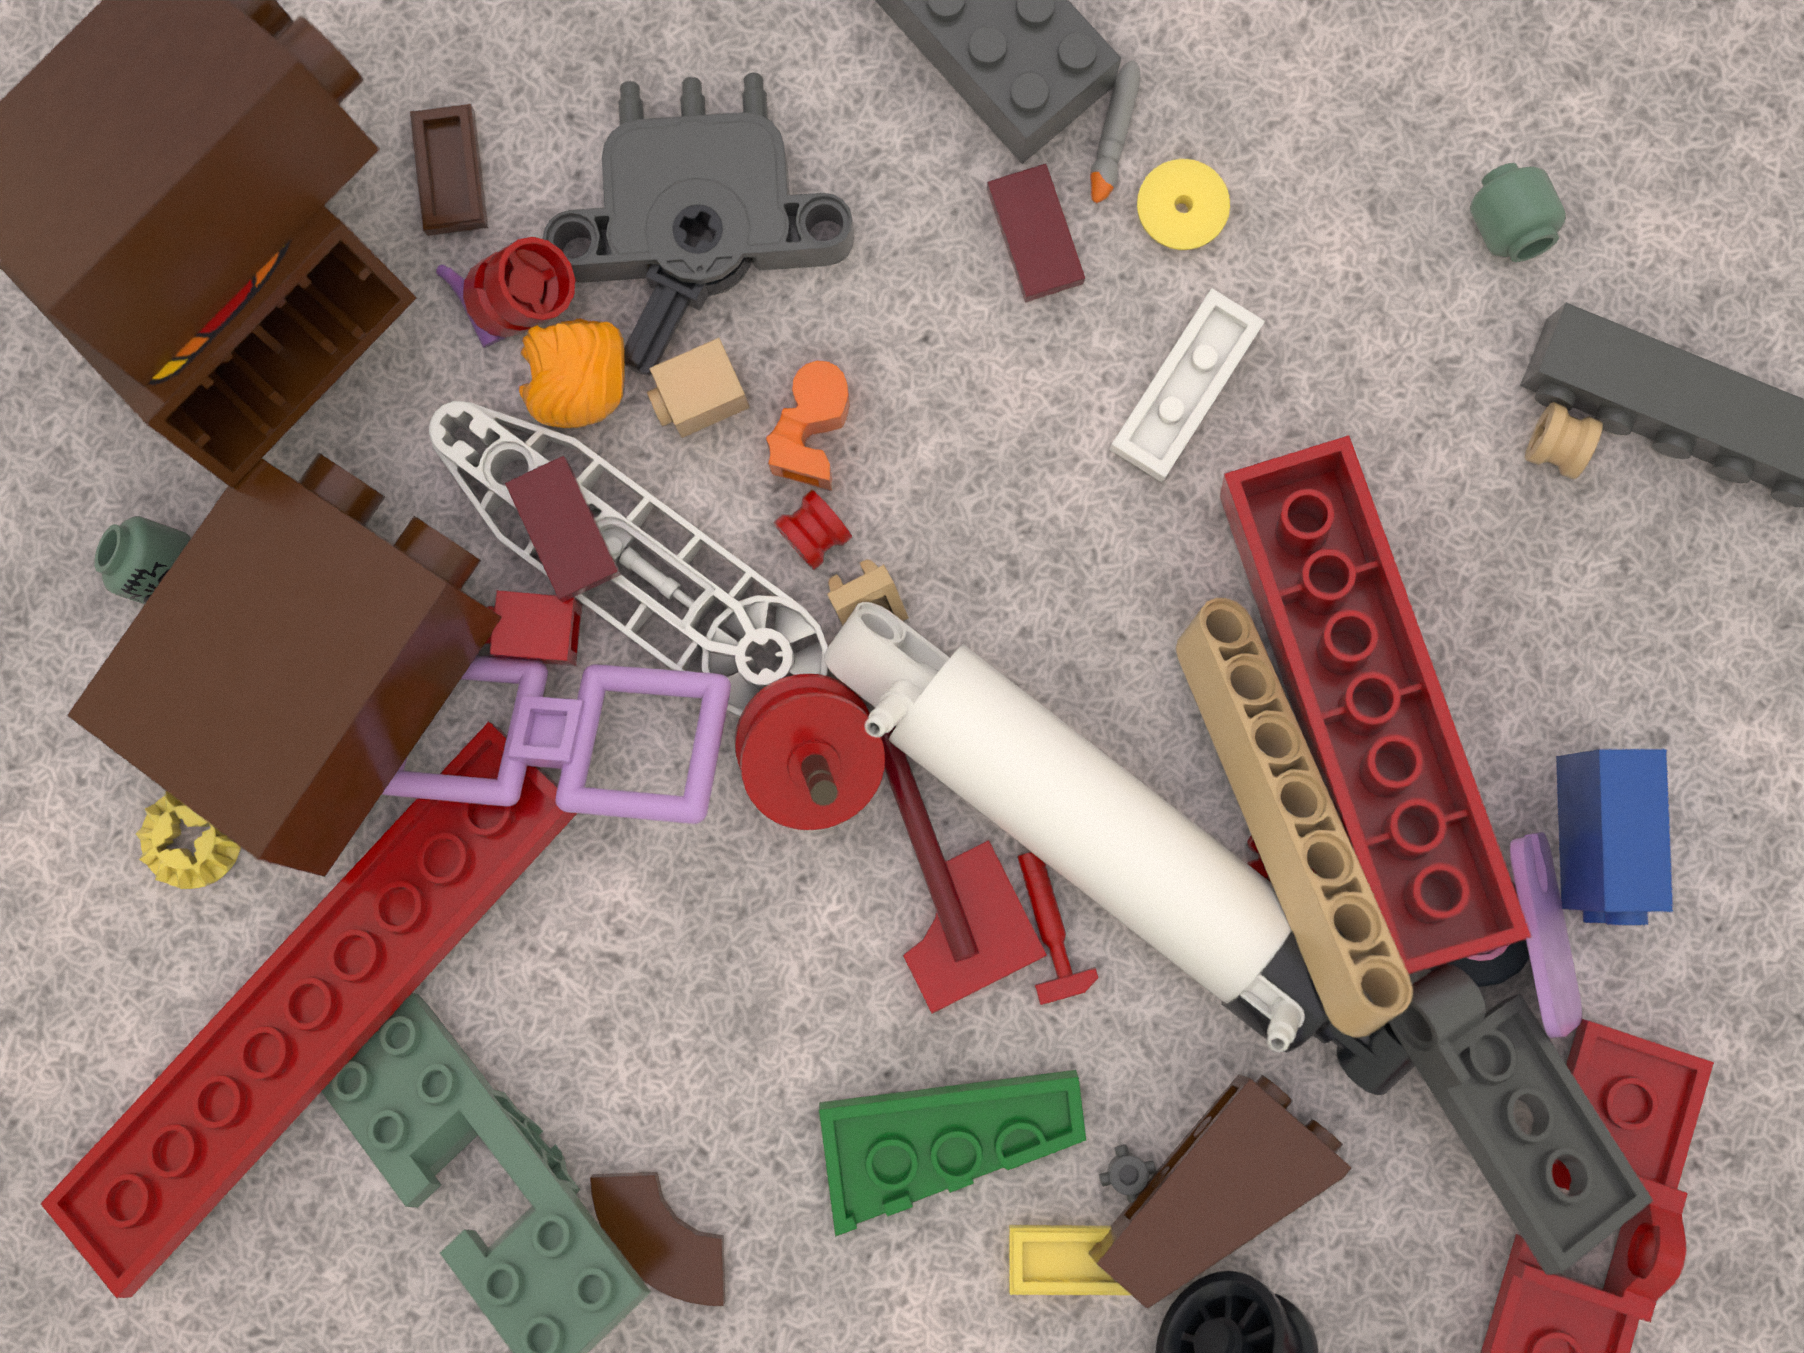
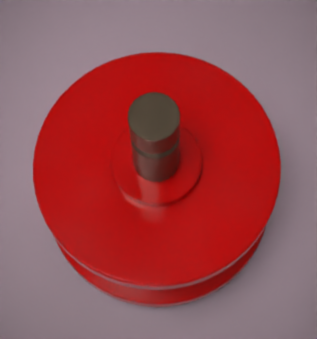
M796 674L781 678L767 685L744 708L735 732L736 758L741 770L743 784L750 800L770 820L785 827L798 830L825 829L841 824L855 816L875 795L884 773L885 751L881 737H872L866 732L865 723L870 712L864 701L855 691L843 682L829 676Z

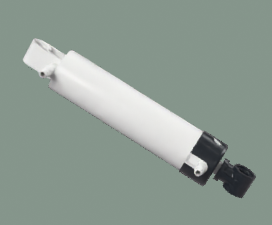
M872 602L857 604L823 656L825 664L839 680L875 707L865 723V730L870 736L881 737L897 725L888 739L893 745L1222 1001V1006L1265 1038L1272 1050L1276 1052H1291L1302 1046L1312 1036L1316 1037L1323 1044L1332 1041L1337 1045L1336 1056L1347 1076L1357 1086L1375 1095L1386 1094L1415 1066L1389 1022L1365 1037L1346 1035L1333 1026L1325 1012L1293 930L1289 926L1270 881L964 644L949 658L884 607ZM1338 931V933H1339L1344 939H1346L1345 936H1344L1340 931Z

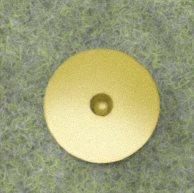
M1175 159L1157 166L1144 179L1137 197V212L1143 228L1156 242L1171 249L1192 250L1210 243L1223 230L1230 212V196L1224 181L1211 167L1196 160ZM1178 204H1185L1188 209L1187 213L1177 211L1176 206Z

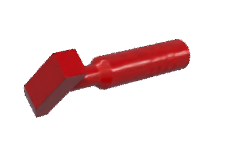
M1032 852L1017 856L1026 889L1028 890L1042 942L1049 947L1057 974L1055 979L1035 984L1040 1005L1085 993L1099 978L1096 967L1076 973L1072 972L1064 945L1066 931L1055 894L1053 893L1054 890L1048 876L1046 863Z

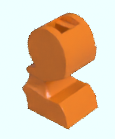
M816 360L805 364L797 371L792 385L796 408H783L777 425L766 437L770 450L768 465L772 475L832 491V472L824 451L805 447V441L810 435L843 428L850 408L849 392L845 375L836 365L828 361Z

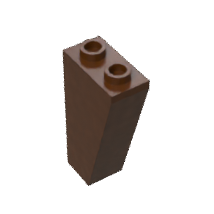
M1238 1074L1149 1179L1145 1188L1139 1192L1136 1200L1133 1203H1129L1114 1221L1101 1242H1097L1089 1251V1255L1098 1266L1145 1308L1149 1309L1343 1179L1352 1168L1336 1154L1343 1144L1314 1119H1311L1304 1126L1286 1109L1292 1103V1099L1268 1078L1261 1075L1255 1083L1251 1078Z

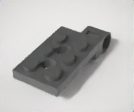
M1448 964L1440 965L1412 984V1000L1405 1011L1389 1021L1390 1026L1545 1274L1563 1273L1649 1205L1653 1199L1522 995L1518 994L1506 998L1486 1012L1484 998L1475 982L1465 972L1455 966ZM1517 1099L1524 1102L1532 1113L1534 1122L1530 1134L1522 1131L1515 1121L1513 1109ZM1556 1159L1560 1160L1567 1167L1571 1176L1570 1191L1567 1195L1562 1193L1553 1181L1552 1166Z

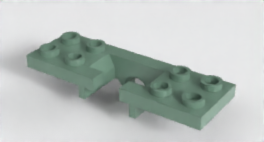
M412 993L321 1091L405 1207L418 1208L441 1186L436 1175L478 1135L532 1206L491 1246L488 1247L476 1230L464 1229L440 1252L443 1259L512 1353H589L651 1293L650 1289L576 1196L580 1188L567 1172L562 1151L556 1144L550 1149L539 1136L543 1130L517 1109L505 1092L493 1089L419 994Z

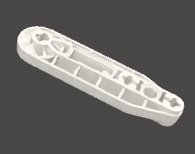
M452 401L442 405L435 411L430 421L429 435L436 453L497 539L546 576L547 573L543 565L536 560L538 554L532 541L529 542L525 550H522L507 538L492 517V514L504 502L517 511L507 487L502 485V471L506 465L515 460H526L528 472L550 462L541 455L549 441L578 450L593 461L577 478V481L615 562L619 560V563L627 569L633 570L657 588L669 600L673 597L688 607L689 610L684 619L681 620L622 575L610 581L641 603L626 626L585 597L590 590L575 597L672 670L686 671L702 652L701 668L703 673L731 675L727 677L731 683L727 707L728 712L740 717L748 702L761 689L781 678L796 674L829 676V668L825 664L823 656L828 646L821 626L803 606L576 438L465 401ZM502 425L531 434L532 436L524 443L502 427ZM462 427L465 430H471L488 446L482 456L464 441L457 440L454 437L457 429ZM604 470L643 499L626 518L590 492ZM465 473L488 489L482 501L463 476ZM653 507L694 536L677 556L640 529ZM633 540L637 541L704 592L694 601L679 590L681 584L656 569L640 557L641 555L629 547ZM703 544L744 573L743 577L729 593H726L690 566V563ZM753 581L773 595H755L741 600ZM720 603L727 609L713 621L706 637H704L697 630L705 616ZM768 606L777 607L774 630L765 628ZM653 613L692 641L677 664L635 634ZM722 627H727L741 638L740 641L737 642L722 631ZM817 634L818 643L794 653L790 645L791 643ZM775 645L782 650L775 654L779 662H782L777 671L773 672L770 669L764 668L758 675L751 671L752 667L757 666V663L751 657L757 647L767 652Z

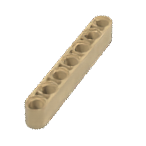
M1214 598L1205 603L1178 638L1176 652L1179 663L1291 930H1293L1325 1012L1333 1026L1342 1033L1352 1037H1365L1407 1009L1412 1000L1413 992L1410 977L1251 616L1244 607L1233 600ZM1309 866H1311L1317 872L1318 875H1316ZM1335 926H1336L1340 931H1342V933H1343V935L1345 936L1346 939H1344V938L1338 933V931L1336 930ZM1362 989L1369 994L1373 1001V1004L1369 1000H1367Z

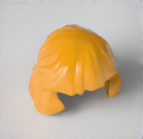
M577 318L573 321H562L546 328L536 325L528 330L527 335L523 337L524 347L520 354L528 361L531 367L532 380L530 383L520 385L519 393L524 400L528 412L535 420L552 427L580 428L601 422L614 412L622 400L625 381L624 341L617 327L611 322L588 321Z

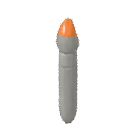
M1128 61L1121 68L1114 84L1100 138L1097 160L1091 166L1090 172L1091 199L1095 203L1105 200L1114 189L1118 180L1117 164L1123 150L1140 84V69L1135 61Z

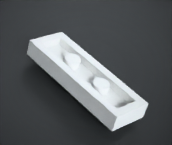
M1211 288L1111 444L1109 450L1160 482H1163L1265 321Z

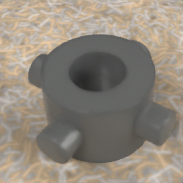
M1123 1144L1114 1148L1116 1156L1110 1161L1107 1172L1099 1174V1178L1103 1187L1112 1185L1116 1191L1127 1195L1129 1203H1133L1139 1196V1192L1147 1185L1149 1175L1156 1173V1167L1153 1160L1143 1162L1137 1155L1129 1153L1127 1145Z

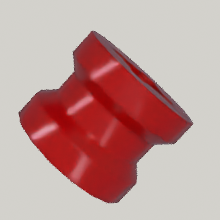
M812 489L802 497L801 507L792 515L782 514L773 522L781 535L813 570H816L824 563V554L834 545L844 546L852 539V535L844 523Z

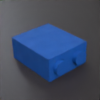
M1597 749L1556 756L1562 909L1582 910L1583 923H1606V925H1649L1648 912H1673L1667 749Z

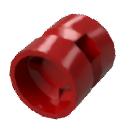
M536 237L522 238L484 258L470 269L464 280L463 299L467 313L478 327L490 335L507 338L520 335L536 325L550 321L568 309L575 294V276L570 261L557 246L545 239Z

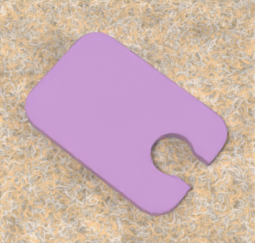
M1538 832L1513 839L1510 845V856L1518 900L1532 936L1526 939L1543 1025L1549 1038L1566 1037L1581 1024L1582 1005L1550 845L1546 835L1543 832Z

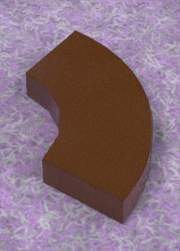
M658 1172L593 1174L590 1177L592 1200L601 1228L643 1282L668 1296L685 1302L706 1306H724L726 1301L724 1235L698 1231L679 1219L663 1197Z

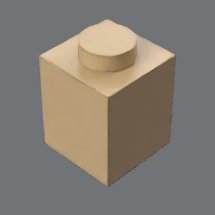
M720 338L649 368L657 385L656 388L647 391L654 411L662 427L673 422L681 438L750 408Z

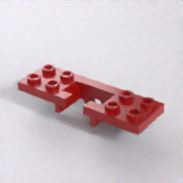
M1582 1019L1581 1024L1576 1029L1566 1066L1653 1201L1621 1226L1603 1288L1561 1274L1546 1275L1523 1237L1516 1234L1481 1353H1630L1639 1320L1651 1323L1657 1300L1676 1283L1684 1266L1686 1237L1682 1212L1688 1193L1678 1189V1185L1714 1062ZM1556 1159L1552 1166L1553 1181L1557 1187L1570 1191L1571 1176L1569 1170L1560 1160Z

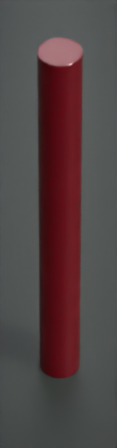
M894 726L892 730L881 736L885 751L884 770L954 961L959 962L979 954V950L907 756L888 740L896 728Z

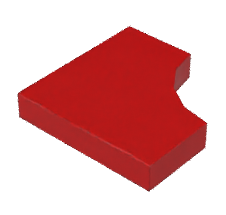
M989 840L946 861L979 954L959 962L954 961L937 911L924 938L903 954L932 1014L1047 956Z

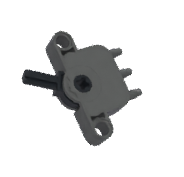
M748 73L743 79V112L706 115L702 83L696 77H687L682 81V95L680 97L681 117L644 119L640 86L634 81L623 82L620 86L621 99L618 101L620 126L610 133L603 146L604 208L560 212L549 220L544 229L543 239L557 246L562 252L567 243L573 239L587 238L591 240L590 247L583 255L576 258L567 257L574 272L575 282L586 283L646 278L650 287L654 289L624 347V365L636 373L647 376L652 375L649 368L659 364L688 306L701 311L707 297L725 293L742 281L751 264L759 271L830 266L844 260L853 248V218L850 208L843 199L828 193L790 195L788 164L781 132L768 119L767 93L764 90L763 77L759 73ZM822 221H832L842 229L839 235L827 241L817 240L809 232L814 225ZM706 230L710 231L713 239L711 242L701 239L696 247H692L689 240L690 235L701 237Z

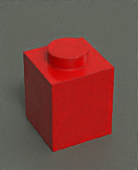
M497 590L495 606L487 607L502 618L485 644H491L490 654L495 657L542 661L544 664L576 666L583 604L574 597L561 602L556 595Z

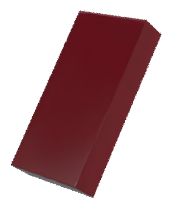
M1047 164L1038 165L988 181L987 192L1025 303L1084 284L1085 275Z
M564 455L505 483L554 591L561 602H565L621 575L574 472Z

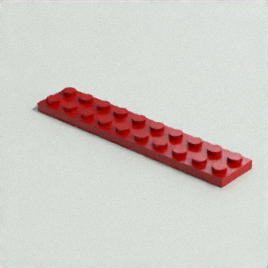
M488 721L440 774L497 779L507 735L499 727ZM527 766L520 799L512 806L417 798L40 1203L116 1298H131L576 816L577 813L564 812L558 808L555 801L558 785L540 767Z

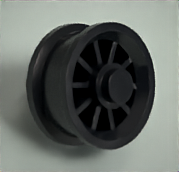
M1221 1271L1208 1274L1185 1288L1168 1309L1162 1321L1156 1343V1353H1319L1315 1332L1305 1314L1286 1298L1273 1293L1256 1278L1237 1271Z

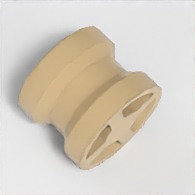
M1552 402L1544 410L1535 426L1525 451V459L1536 465L1544 462L1558 466L1561 475L1572 480L1576 479L1584 471L1595 452L1602 433L1603 423L1590 416L1581 420L1570 416L1566 406Z

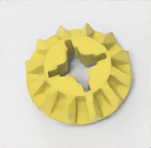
M165 791V795L155 804L145 808L147 815L142 827L135 834L141 842L142 855L139 860L148 865L150 870L156 875L155 880L180 889H195L213 884L233 867L241 847L169 792ZM180 819L183 820L187 827H211L202 832V836L194 841L195 856H192L188 848H166V846L173 843V839L181 835Z

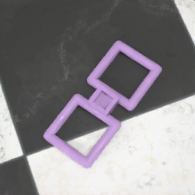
M477 655L462 676V680L519 684L497 779L404 771L405 760L382 793L389 796L508 807L516 804L520 799L527 766L558 768L562 770L555 801L558 808L564 812L698 824L706 818L731 683L725 675L717 673L593 664L588 666L582 674L577 700L543 697L548 669L542 661ZM605 691L702 698L683 796L585 787Z

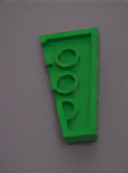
M1076 1070L819 1102V1115L835 1237L855 1230L858 1223L884 1213L888 1217L912 1208L913 1202L947 1189L951 1193L974 1184L973 1179L1002 1168L1011 1170L1086 1141L1080 1083Z

